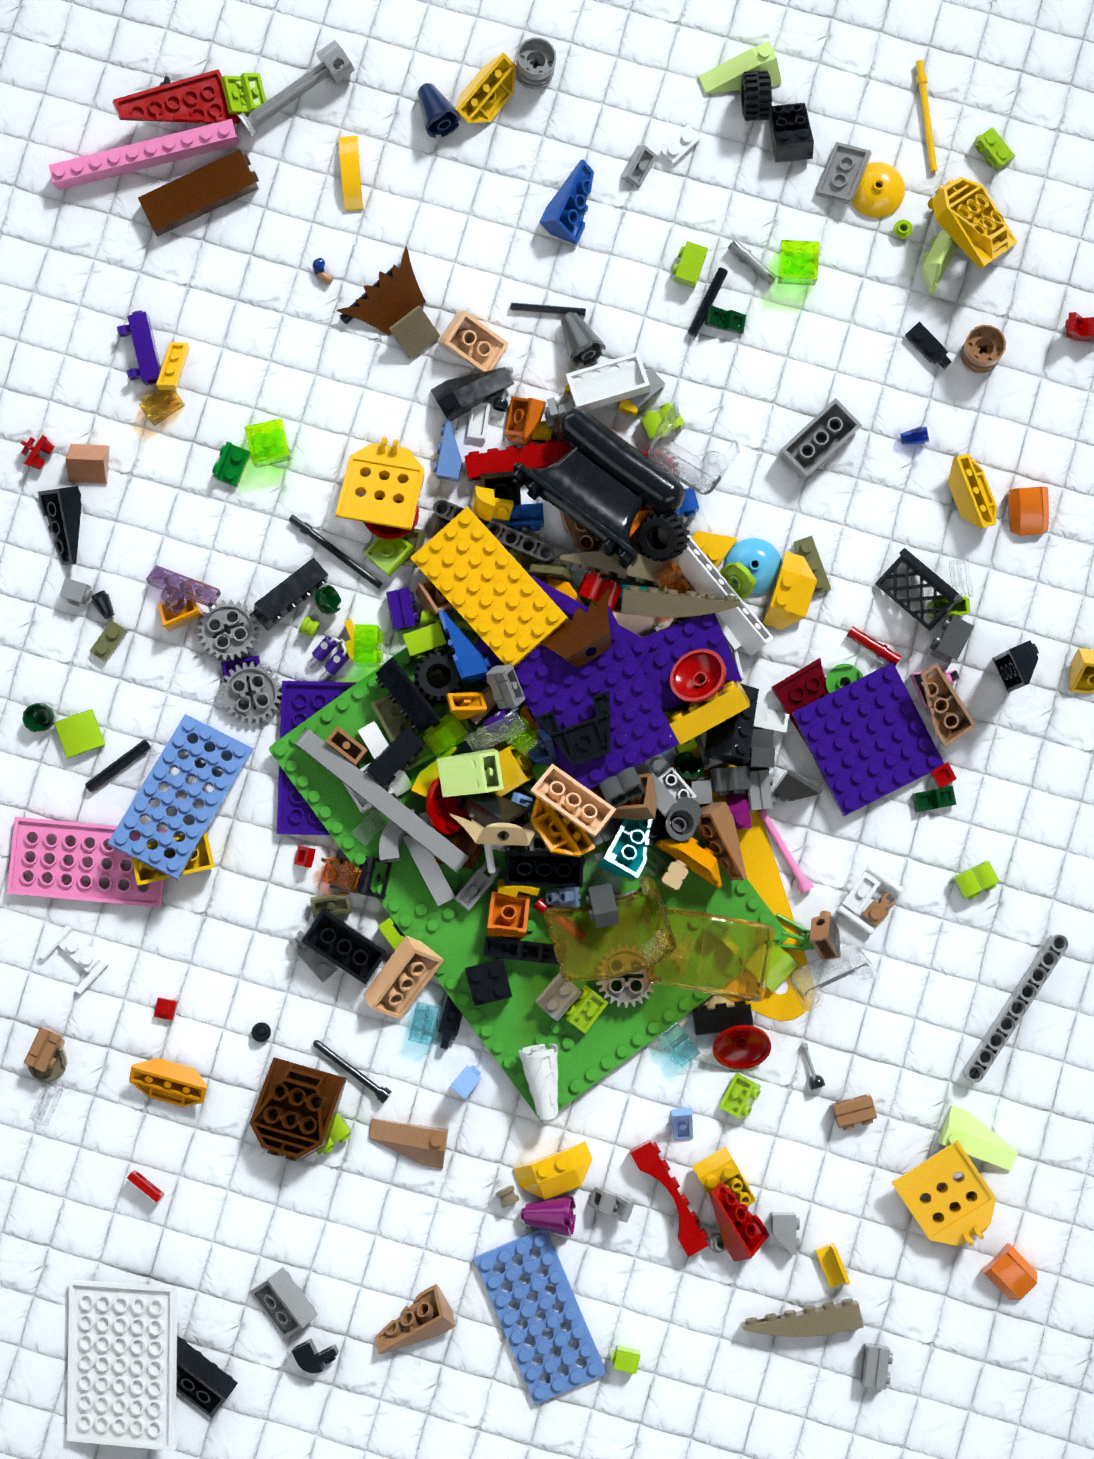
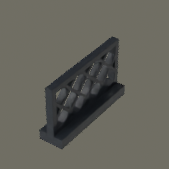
M903 548L899 553L901 556L878 579L875 585L927 630L931 631L955 604H959L963 598L906 548ZM903 562L907 566V573L897 574V567ZM910 576H919L920 584L910 585ZM907 577V586L897 587V578ZM893 578V587L885 588L882 585L886 579ZM932 587L934 589V596L924 597V588ZM920 588V597L910 598V589ZM907 590V599H898L897 591ZM937 599L949 601L944 608H937ZM934 600V609L924 610V601ZM920 601V610L912 611L910 609V602ZM934 613V619L927 624L924 621V614Z

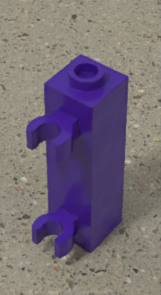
M134 311L132 315L127 316L129 325L118 326L117 331L120 337H126L131 334L139 368L126 370L128 378H130V381L141 378L142 382L147 386L157 383L161 365L150 318L146 311Z

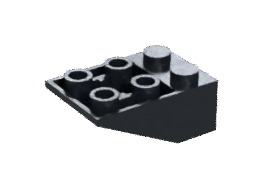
M805 103L772 106L769 124L775 163L813 159L814 139Z
M337 850L330 888L385 899L392 862L385 863L387 864L382 892L377 894L373 893L370 888L372 886L373 872L376 868L375 864L376 862L382 863L380 858L365 855L366 861L359 865V871H357L344 852ZM378 875L377 882H380L381 875Z

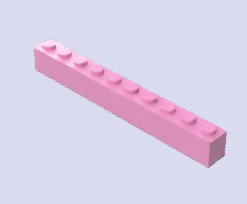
M232 119L48 166L53 184L57 190H62L240 144Z

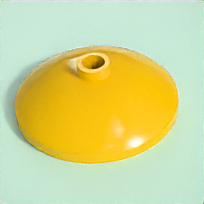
M883 162L868 163L852 205L858 212L871 218H882L892 214L899 208L904 199L905 184L902 176L889 164ZM876 183H880L882 187H876Z

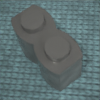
M749 766L709 769L712 792H717V796L729 795V791H733L734 794H744L745 790L751 789Z
M634 767L627 768L617 776L610 777L599 784L606 802L614 808H618L628 800L635 799L646 792Z

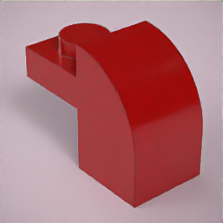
M1069 312L1065 323L1066 337L1078 341H1094V317L1083 318L1077 312Z

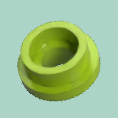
M904 219L897 221L893 228L894 234L901 239L908 238L913 230L912 224ZM905 226L907 230L902 231L900 227Z

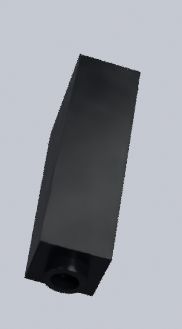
M490 792L456 797L457 809L484 827L492 823L502 822L515 824L520 827L526 825L528 811L526 806ZM501 831L498 833V836L506 839L509 837V833Z

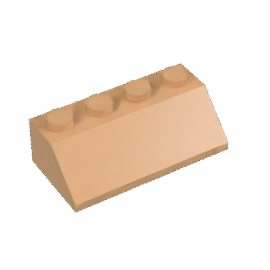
M551 764L530 790L532 794L594 838L602 832L616 811V808L554 764Z
M406 935L363 994L370 1009L401 1019L444 961L443 958L423 942Z

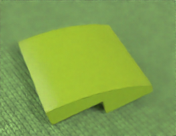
M243 73L241 76L224 75L221 78L229 114H241L242 112L249 114L250 111L252 112L266 102L259 73Z
M93 709L54 722L66 759L105 746Z
M768 936L742 965L768 989L774 992L799 963Z

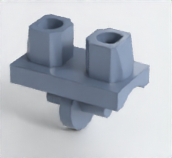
M579 887L551 889V893H546V904H552L553 908L580 907L579 899L581 896L579 894Z

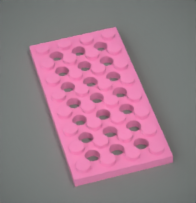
M15 817L7 894L162 907L164 880L148 883L149 887L146 892L139 890L131 857L114 848L107 850L104 846L105 841L111 838L117 826ZM157 830V831H158L159 833H165L167 830ZM32 832H35L38 836L35 843H31L28 840V836ZM133 832L129 836L133 841H137L141 837L138 832ZM50 834H54L57 837L54 845H50L47 841ZM71 835L76 839V843L72 847L66 843L67 838ZM89 837L95 840L93 848H88L85 844ZM30 851L36 855L35 860L31 863L26 859V855ZM48 853H52L55 857L52 864H48L45 861ZM67 855H72L74 858L71 866H67L64 862ZM88 856L93 859V864L89 868L83 864L84 859ZM106 858L112 861L110 869H105L102 865L103 860ZM125 860L131 862V869L128 871L122 869V862ZM28 870L34 875L30 882L24 878V874ZM47 872L53 876L50 883H45L43 880V876ZM65 874H69L72 877V882L69 885H65L62 881ZM84 876H89L91 879V884L88 887L83 886L81 883ZM104 877L110 880V886L106 889L102 888L100 884ZM123 879L129 882L127 890L120 888L119 884Z

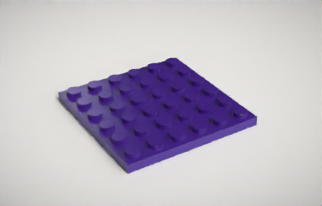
M893 662L791 713L842 816H846L919 779L944 764Z

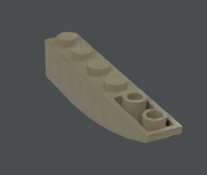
M603 551L575 552L557 555L556 559L561 560L563 565L572 566L575 563L580 565V569L590 571L592 567L598 569V573L609 575V572H614L616 577L627 579L628 576L635 577L634 581L645 583L648 580L653 582V586L662 588L664 584L670 585L675 562L652 561V557L648 559L645 555L638 554L637 563L634 566L629 565L627 569H624L618 564L619 557L615 553L610 558Z
M628 585V588L623 590L621 613L651 617H691L739 607L740 600L732 595H725V598H719L717 594L705 593V596L697 595V592L686 591V594L678 593V590L667 589L666 592L659 591V588L647 587V590L639 589V586Z
M852 1298L844 1299L841 1301L842 1303L838 1304L827 1302L818 1308L807 1306L802 1311L797 1312L795 1310L784 1311V1314L777 1316L776 1313H771L761 1319L750 1317L745 1319L746 1322H741L744 1331L783 1337L821 1336L864 1328L859 1303L856 1300L853 1301Z

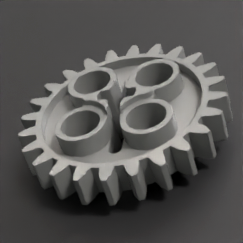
M222 600L221 606L215 602L214 609L208 606L210 612H203L205 619H199L202 626H197V629L202 631L197 636L198 638H203L199 643L200 645H205L204 651L210 650L209 655L211 657L216 653L217 660L223 656L225 662H227L228 657L233 662L235 661V656L242 659L241 653L243 652L249 655L247 649L254 650L252 642L258 643L254 636L260 635L255 630L260 626L254 623L258 619L256 616L251 617L253 611H247V605L241 608L239 601L234 605L232 600L229 601L228 605ZM231 615H238L237 621L229 622ZM215 622H219V629L212 630V624ZM227 627H229V628L231 629V630H230V632H231L230 634H227V633H226V628H227ZM238 632H246L245 637L237 639L236 635ZM222 639L228 640V644L225 647H219V642Z
M254 661L250 663V667H248L246 662L243 663V668L236 665V672L230 669L231 676L225 675L224 678L227 682L221 683L225 687V689L220 691V693L225 694L221 701L227 702L223 707H230L228 714L234 712V719L240 716L242 723L246 718L249 724L253 722V719L259 723L260 717L266 721V714L274 715L271 709H279L275 703H281V699L277 697L282 695V692L278 691L282 685L276 684L280 678L272 677L275 671L267 672L269 666L262 669V663H259L257 667H255ZM246 676L250 677V685L252 691H256V694L253 695V698L257 706V709L253 708L252 696L247 694V692L250 690V687L246 679ZM256 676H260L263 679L262 686L255 685L254 678ZM237 680L244 683V690H238L235 687ZM260 695H265L268 698L266 705L259 703L258 697ZM241 699H246L249 702L247 709H243L240 706Z
M625 944L624 950L617 945L616 952L610 948L611 954L603 953L606 959L598 960L602 966L595 967L600 971L599 974L594 975L600 978V981H597L595 984L602 986L598 991L606 992L603 996L604 999L609 996L611 997L610 1004L616 1000L617 1007L620 1006L621 1002H624L625 1008L628 1007V1002H631L633 1007H635V1001L642 1004V997L649 999L647 992H654L650 988L651 985H657V983L652 981L653 978L658 977V975L652 973V971L657 969V967H651L654 960L648 961L649 953L642 955V948L636 952L635 945L632 946L631 950L628 949L627 944ZM615 960L620 961L622 964V968L618 972H614L611 969V964ZM635 960L641 963V969L638 972H634L631 969V963ZM625 970H628V974H643V978H628V981L625 982L624 978H610L609 974H624ZM614 980H619L622 984L619 991H613L611 988V983ZM634 980H638L641 983V988L638 991L631 989L630 985Z

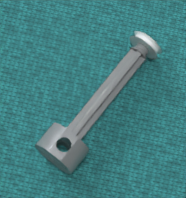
M336 40L316 53L320 64L255 110L250 111L248 117L243 112L241 115L237 114L242 122L243 129H247L253 137L254 133L257 134L254 129L255 125L262 124L328 76L337 84L354 72L355 69Z

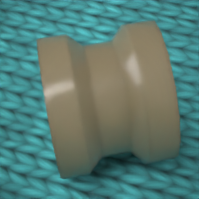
M513 1185L505 1187L496 1193L497 1198L501 1200L502 1208L508 1207L520 1200L518 1195L514 1193L515 1188Z

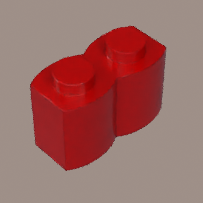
M594 571L591 574L585 573L577 594L598 603L603 594L610 588L608 605L614 610L622 592V588L618 587L620 583L609 579L607 582L601 579L603 575Z

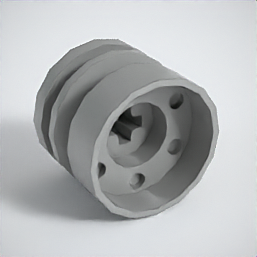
M537 37L527 39L520 45L517 52L515 72L519 82L531 89H540L551 82L556 65V51L553 45L548 40Z

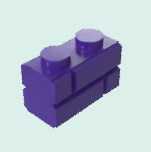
M409 588L386 592L393 631L416 628L419 618L417 611H413L412 604L416 603L414 592L410 593Z

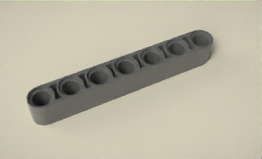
M438 500L433 505V511L437 518L446 523H449L464 510V508L446 500ZM441 507H447V511L444 514L438 513ZM478 517L489 531L495 528L499 530L495 537L504 547L537 562L552 564L555 561L554 549L549 544L493 520L490 522ZM515 536L516 541L510 544L507 542L508 537ZM528 543L534 545L530 551L524 550L525 545ZM544 551L551 552L549 558L541 557Z

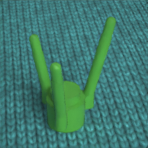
M776 914V917L804 932L798 936L783 931L782 935L799 940L798 944L800 945L779 944L781 948L807 951V949L814 950L810 942V930L803 928L780 914Z

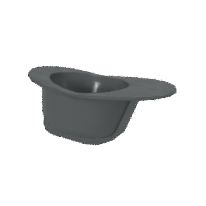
M691 797L677 799L678 802L672 805L665 823L666 831L674 840L686 841L690 839L700 820L701 808L698 802Z

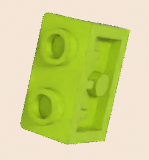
M993 127L982 135L979 134L973 142L977 152L983 154L987 164L994 168L995 171H998L1016 156Z
M584 985L580 989L583 993L564 1013L563 1017L586 1034L609 1002L587 985Z
M736 1073L719 1108L744 1120L745 1117L747 1118L752 1111L751 1106L761 1093V1085Z

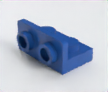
M543 503L513 505L509 521L506 520V526L518 532L522 531L521 528H529L530 531L541 530L540 527H544Z

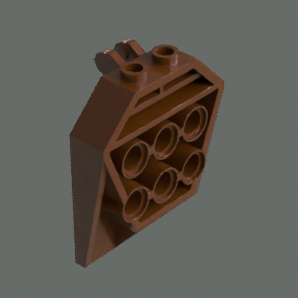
M274 1057L250 1120V1125L261 1147L268 1149V1154L285 1156V1159L297 1161V1158L304 1159L327 1146L347 1078ZM283 1087L285 1093L280 1098L278 1095V1091L280 1088ZM301 1092L303 1099L298 1103L296 1096ZM316 1098H319L321 1100V1104L318 1108H315L314 1101ZM274 1110H276L278 1113V1117L276 1120L273 1121L271 1118V1114ZM294 1115L296 1118V1122L293 1126H291L289 1123V1119L291 1116ZM313 1121L314 1128L313 1130L309 1131L307 1129L308 1122Z

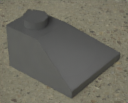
M788 770L784 772L773 792L776 793L775 797L785 803L786 800L790 802L819 795L822 790Z

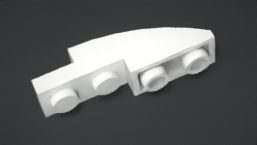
M661 754L644 762L676 800L681 797H691L693 799L696 797V794Z

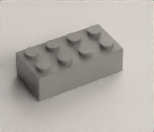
M835 398L780 449L778 455L805 481L861 428L862 424Z

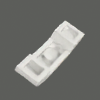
M375 721L358 730L374 759L388 746ZM400 769L395 774V780L390 784L397 797L413 787L404 770L401 771Z
M409 835L404 836L403 840L437 905L440 906L455 898L434 855Z

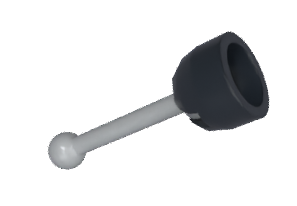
M506 368L509 375H511L513 373V368ZM507 389L502 391L501 396L495 398L492 405L494 410L500 412L507 411L508 401L505 398Z
M802 1043L801 1049L805 1052L812 1076L809 1078L810 1089L813 1090L826 1086L823 1077L815 1073L808 1052V1044Z

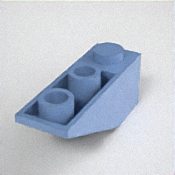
M446 419V425L442 424L440 435L443 436L442 443L438 444L437 454H440L439 461H435L433 472L436 473L437 479L459 482L463 463L450 420Z

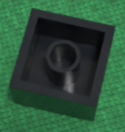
M503 958L465 967L474 1007L512 997Z

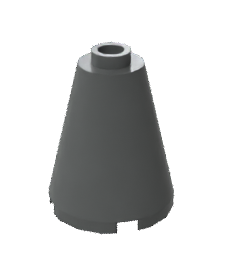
M568 312L563 315L561 326L572 365L579 367V363L588 365L597 360L602 355V349H606L604 342L577 313Z

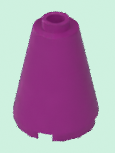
M563 1197L526 1204L525 1208L521 1210V1219L527 1225L571 1237V1234L573 1235L576 1221V1215H574L572 1209L576 1208L574 1197Z

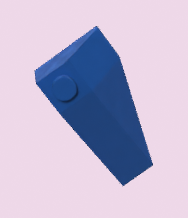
M584 159L579 161L552 198L539 221L549 234L573 244H578L585 228L583 219L584 213L588 211V205H586L587 195L591 193L594 171Z
M438 610L444 631L447 635L450 634L451 638L448 639V644L456 653L452 656L461 679L473 683L487 677L486 673L492 668L488 657L485 658L446 611Z

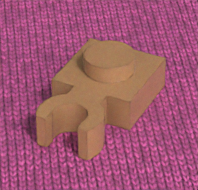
M888 893L882 894L879 903L873 900L861 913L874 927L889 914L885 909L892 907L896 903L895 900L886 903L885 898L889 895Z

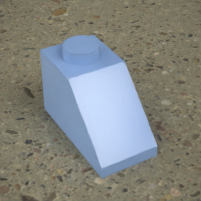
M467 1065L450 1086L465 1099L481 1080V1072L472 1065L470 1067Z

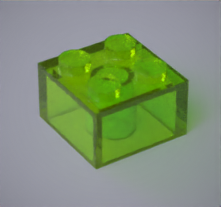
M781 240L778 255L777 284L815 286L818 279L819 242Z
M282 418L244 427L252 463L255 468L293 460L285 423Z
M355 624L353 663L357 667H379L380 663H383L384 651L381 649V644H384V632L378 625Z
M449 714L445 715L439 720L440 724L437 727L431 726L424 732L423 741L436 758L441 757L468 737L467 730L454 714L451 716Z

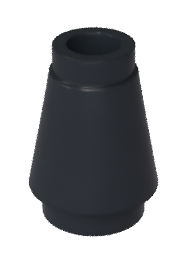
M105 590L91 596L92 604L104 619L115 615L109 593L106 594Z

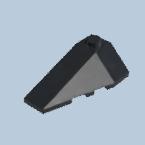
M503 367L446 380L431 389V392L445 417L451 422L514 385V382L506 368Z
M78 486L39 491L41 511L43 516H47L50 523L48 526L49 532L55 536L56 541L54 545L62 566L74 565L77 561L82 506Z

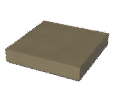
M419 305L389 328L410 359L440 337Z

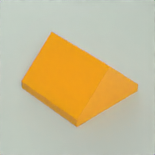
M192 589L157 604L162 625L169 632L204 617Z

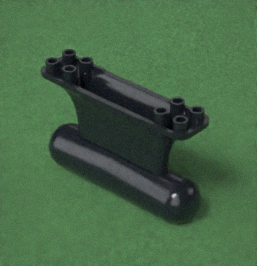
M578 407L568 408L560 414L556 421L555 430L560 440L571 449L561 459L544 468L533 469L521 463H516L511 474L514 478L512 483L519 489L525 485L529 490L527 495L533 500L540 496L546 502L551 503L601 541V544L604 546L602 551L606 556L611 558L615 553L619 557L618 564L622 568L627 569L629 565L634 566L637 563L638 554L632 548L629 536L632 523L642 505L645 503L652 510L660 514H672L682 506L685 500L684 487L679 480L588 412Z

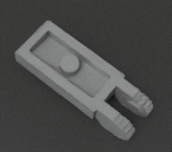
M486 862L480 870L478 869L454 900L470 911L492 884L493 879L502 869L500 866L496 867V872L488 877L483 873L487 869Z
M301 930L297 933L300 939L304 934ZM292 938L288 941L298 952L299 957L322 982L326 981L338 970L331 961L306 945L301 949Z

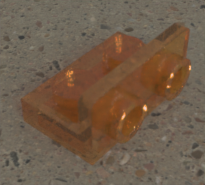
M673 560L669 561L671 568L654 575L662 592H666L667 589L678 590V593L686 594V591L690 589L686 578L681 579L680 577L684 575L680 566H675Z
M329 856V859L321 858V861L326 863L321 881L355 892L362 870L354 868L355 864L344 861L342 864L340 859Z

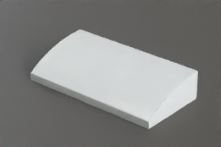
M639 352L566 374L575 407L585 411L650 392V384Z

